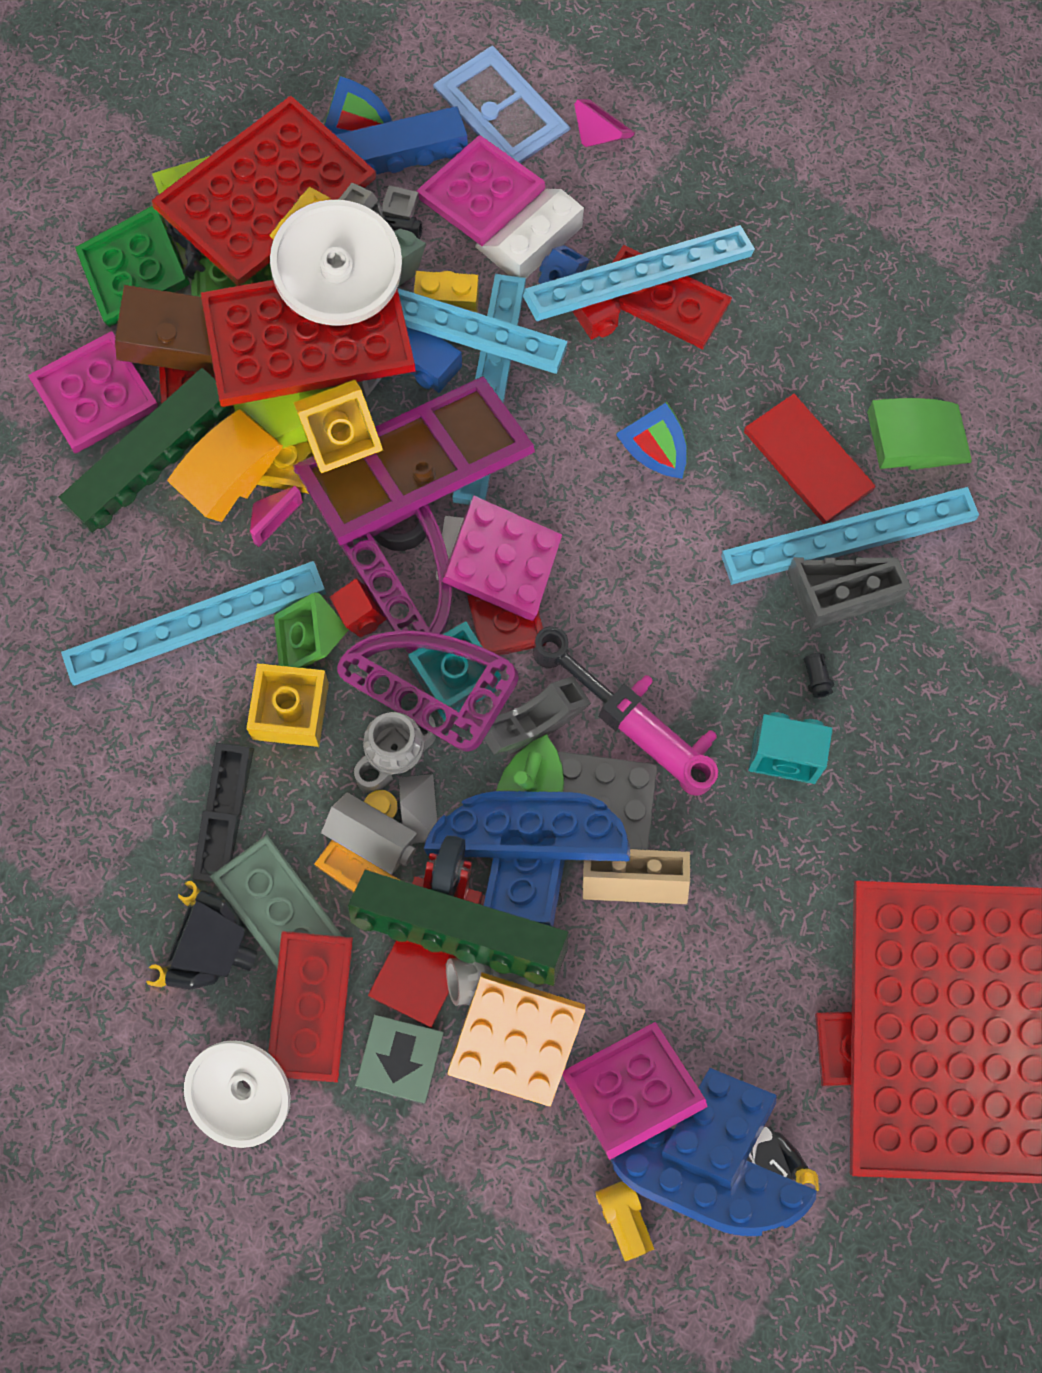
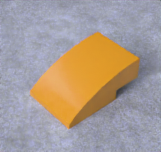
M239 409L208 432L188 452L167 481L205 517L222 522L239 496L244 498L250 496L283 445L247 413Z

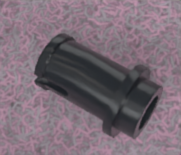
M412 216L411 219L384 217V220L393 231L401 228L412 232L416 238H421L422 221L417 220L416 217Z
M813 653L806 656L803 660L810 681L808 691L815 698L826 697L832 694V688L835 684L829 678L824 653Z

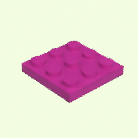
M479 135L416 192H418L420 201L479 245L483 246L545 190V181Z
M113 331L28 375L74 454L147 416L159 407L133 363L116 360L115 335Z
M473 496L469 502L441 582L532 621L537 616L562 534L477 496Z
M656 1022L565 1069L562 1074L564 1081L609 1160L708 1107L703 1094Z

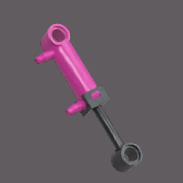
M549 626L538 632L533 646V657L540 666L554 668L561 665L605 703L598 717L615 732L620 729L680 782L685 792L698 796L709 791L718 778V768L713 759L704 756V753L717 738L714 731L709 730L691 747L640 703L641 697L653 683L650 676L645 675L631 689L624 683L614 694L568 654L570 652L568 650L569 641L562 629ZM552 642L557 645L559 650L550 653L545 651L542 645ZM691 770H701L706 776V782L695 781L691 776Z

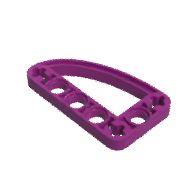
M428 504L358 537L359 542L354 545L353 540L341 545L392 631H400L399 628H403L402 631H409L407 626L412 623L414 631L443 635L449 621L452 604V586L441 582L449 559L442 534ZM414 514L417 515L430 544L439 581L438 606L435 617L429 627L373 539L377 534ZM363 550L373 551L376 558L371 564L363 565L357 561L358 553ZM379 577H387L392 581V586L388 591L379 592L373 586L374 581ZM396 604H404L408 607L409 613L403 619H395L390 614L391 608ZM415 647L404 648L409 654L418 649Z
M392 631L365 638L348 649L339 660L337 672L345 682L393 711L409 716L420 727L465 752L473 751L480 746L519 680L516 667L507 659L467 641L422 631ZM415 647L455 654L486 666L458 712L367 658L389 649ZM351 664L355 666L358 664L360 669L368 673L366 680L355 673L351 674L348 670ZM507 668L508 680L501 679L496 685L498 679L494 675L497 670L503 672ZM380 677H388L390 687L387 692L376 694L374 691L375 681ZM487 684L492 688L496 685L495 689L501 692L498 697L492 691L485 689ZM408 693H415L418 697L416 707L409 711L403 710L401 706L402 698ZM483 696L491 697L493 701L491 710L486 714L477 713L475 710L476 701ZM437 709L444 710L446 720L443 725L432 727L429 723L430 714ZM453 724L465 731L470 728L473 738L470 741L465 739L461 743L462 737L451 730Z

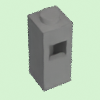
M348 792L331 807L321 834L391 875L401 864L406 867L416 851V848L412 846L417 835L415 831Z

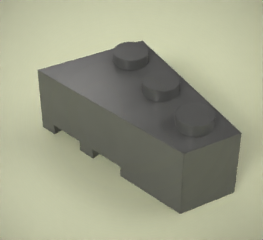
M793 557L787 571L810 630L902 602L911 588L899 558H856L855 560L824 558V560H804V557Z

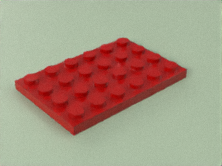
M289 96L152 199V204L158 213L237 286H241L270 263L273 239L269 235L309 187L328 196L331 200H338L351 183L363 188L367 187L376 179V171L297 100Z
M273 280L201 292L221 407L339 386L353 380L361 382L416 371L398 289L387 305L372 317L358 323L341 326L316 323L296 313L282 299Z

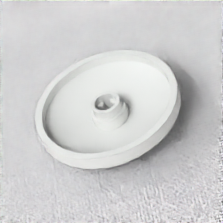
M324 200L299 209L281 225L271 247L270 264L276 289L292 310L316 323L341 326L366 320L387 305L395 294L400 282L402 256L394 231L379 214L355 202Z

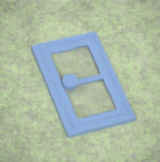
M494 46L487 48L433 84L436 91L451 107L458 106L461 118L478 136L481 135L519 163H522L571 129Z

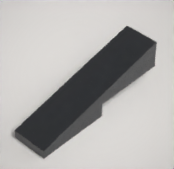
M216 743L206 810L202 812L192 879L213 882L210 878L212 874H209L206 870L216 872L233 859L254 748Z

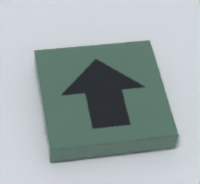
M374 1015L355 1086L426 1104L444 1032Z

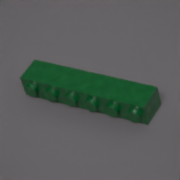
M201 368L59 496V499L91 533L97 529H103L111 522L113 515L119 509L129 506L135 500L139 491L146 485L153 484L159 478L161 471L169 464H174L180 460L184 450L193 442H199L216 421L226 418L234 405L221 407L216 380Z
M364 870L348 904L350 921L361 930L381 932L400 942L410 941L422 945L431 952L442 951L454 955L467 963L478 962L490 966L496 972L525 977L529 982L538 985H555L568 950V931L368 870Z

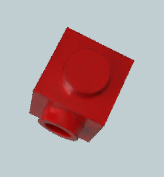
M613 298L573 310L572 312L592 340L598 336L606 337L614 332L616 327H618L621 310L617 300Z
M357 578L330 596L345 627L360 638L371 634L381 623L386 621L366 586Z

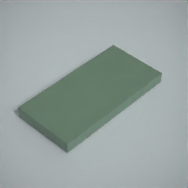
M265 835L210 876L277 969L282 931L342 936L268 835Z

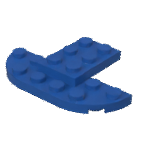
M493 791L472 796L462 801L463 806L453 811L447 817L443 815L430 831L424 846V851L429 856L430 853L439 854L442 842L447 835L465 839L464 857L493 858L484 906L552 927L555 920L565 860L630 861V844L620 818L608 809L607 805L601 800L586 794L573 792Z
M709 1068L698 1087L706 1100L707 1108L679 1122L675 1129L668 1128L611 1159L613 1169L619 1178L638 1194L714 1229L733 1235L761 1236L762 1231L781 1226L787 1228L800 1220L816 1200L817 1190L747 1161L776 1105L777 1095L712 1068Z

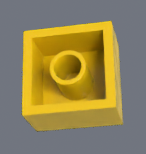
M356 380L293 402L321 473L383 450L362 390Z
M257 663L247 722V730L252 740L319 747L329 686L325 670Z

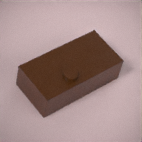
M124 285L115 336L116 360L198 372L203 368L209 374L215 375L201 297Z

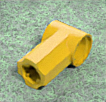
M623 1181L595 1191L599 1205L601 1204L603 1209V1216L607 1224L610 1223L624 1261L654 1250L649 1232L640 1213L642 1208L637 1193Z

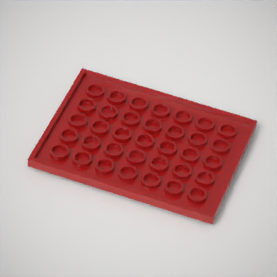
M854 881L850 1175L858 1177L1042 1183V888Z

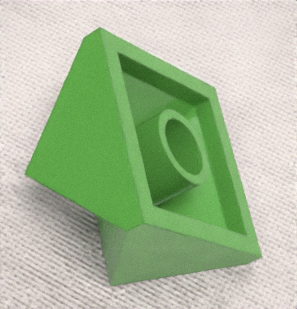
M314 592L274 615L279 666L305 668L326 657L348 632L349 629L345 627L343 621L320 593Z

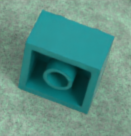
M466 621L443 634L482 647ZM418 648L408 654L410 669L424 691L458 712L486 666L470 659L439 650ZM498 670L494 674L498 679L496 685L501 680V674ZM487 684V686L485 687V689H488L493 693L497 691L495 689L496 685L494 686V688H492L489 684ZM483 696V697L479 698V699L476 701V703L479 702V701H481L482 699L486 698L487 696ZM437 709L438 713L445 722V711L442 709Z
M772 712L769 715L764 714L754 733L748 771L815 784L827 767L833 727L824 726L823 722L815 719H805L803 722L792 720L788 715L779 712Z

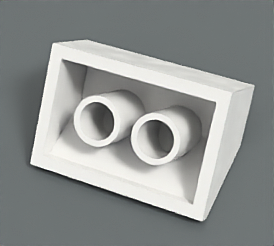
M545 189L483 246L477 243L475 247L509 276L527 278L541 265L544 258L550 255L553 248L565 244L582 228L584 207L562 189Z

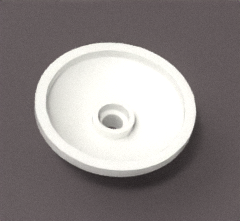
M223 1041L209 1046L194 1059L187 1071L184 1082L185 1102L192 1119L206 1135L224 1145L245 1148L264 1143L277 1133L288 1116L291 1096L286 1075L270 1054L247 1042ZM242 1080L246 1081L250 1088H245Z

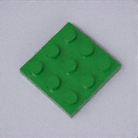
M153 206L75 247L102 319L109 327L118 323L124 285L174 293L190 285L188 277L183 273L184 267L172 237L167 232L165 220Z

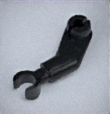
M169 223L167 227L168 234L173 236L174 241L185 248V257L188 263L183 273L191 280H194L197 270L203 272L206 269L199 262L201 260V252Z

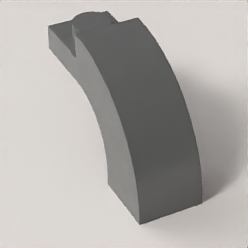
M574 676L552 682L546 689L527 703L509 712L499 714L484 740L494 755L505 751L513 754L546 734L549 735L563 727L584 711L591 702Z

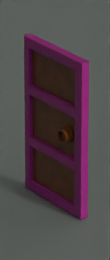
M482 376L375 426L383 449L380 452L324 473L320 472L314 456L293 466L294 472L298 474L341 546L535 453L534 444L488 381Z

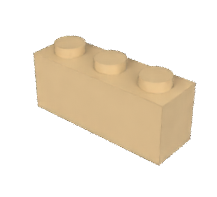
M630 849V861L584 860L583 900L670 904L688 903L690 852Z

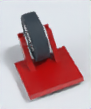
M447 835L442 842L439 854L430 853L424 879L414 877L412 884L476 904H480L482 892L469 889L472 862L464 860L465 839Z

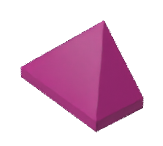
M577 99L575 102L581 143L585 147L628 139L634 136V131L590 99Z
M296 486L258 500L253 504L250 533L254 544L258 547L303 503L300 490Z

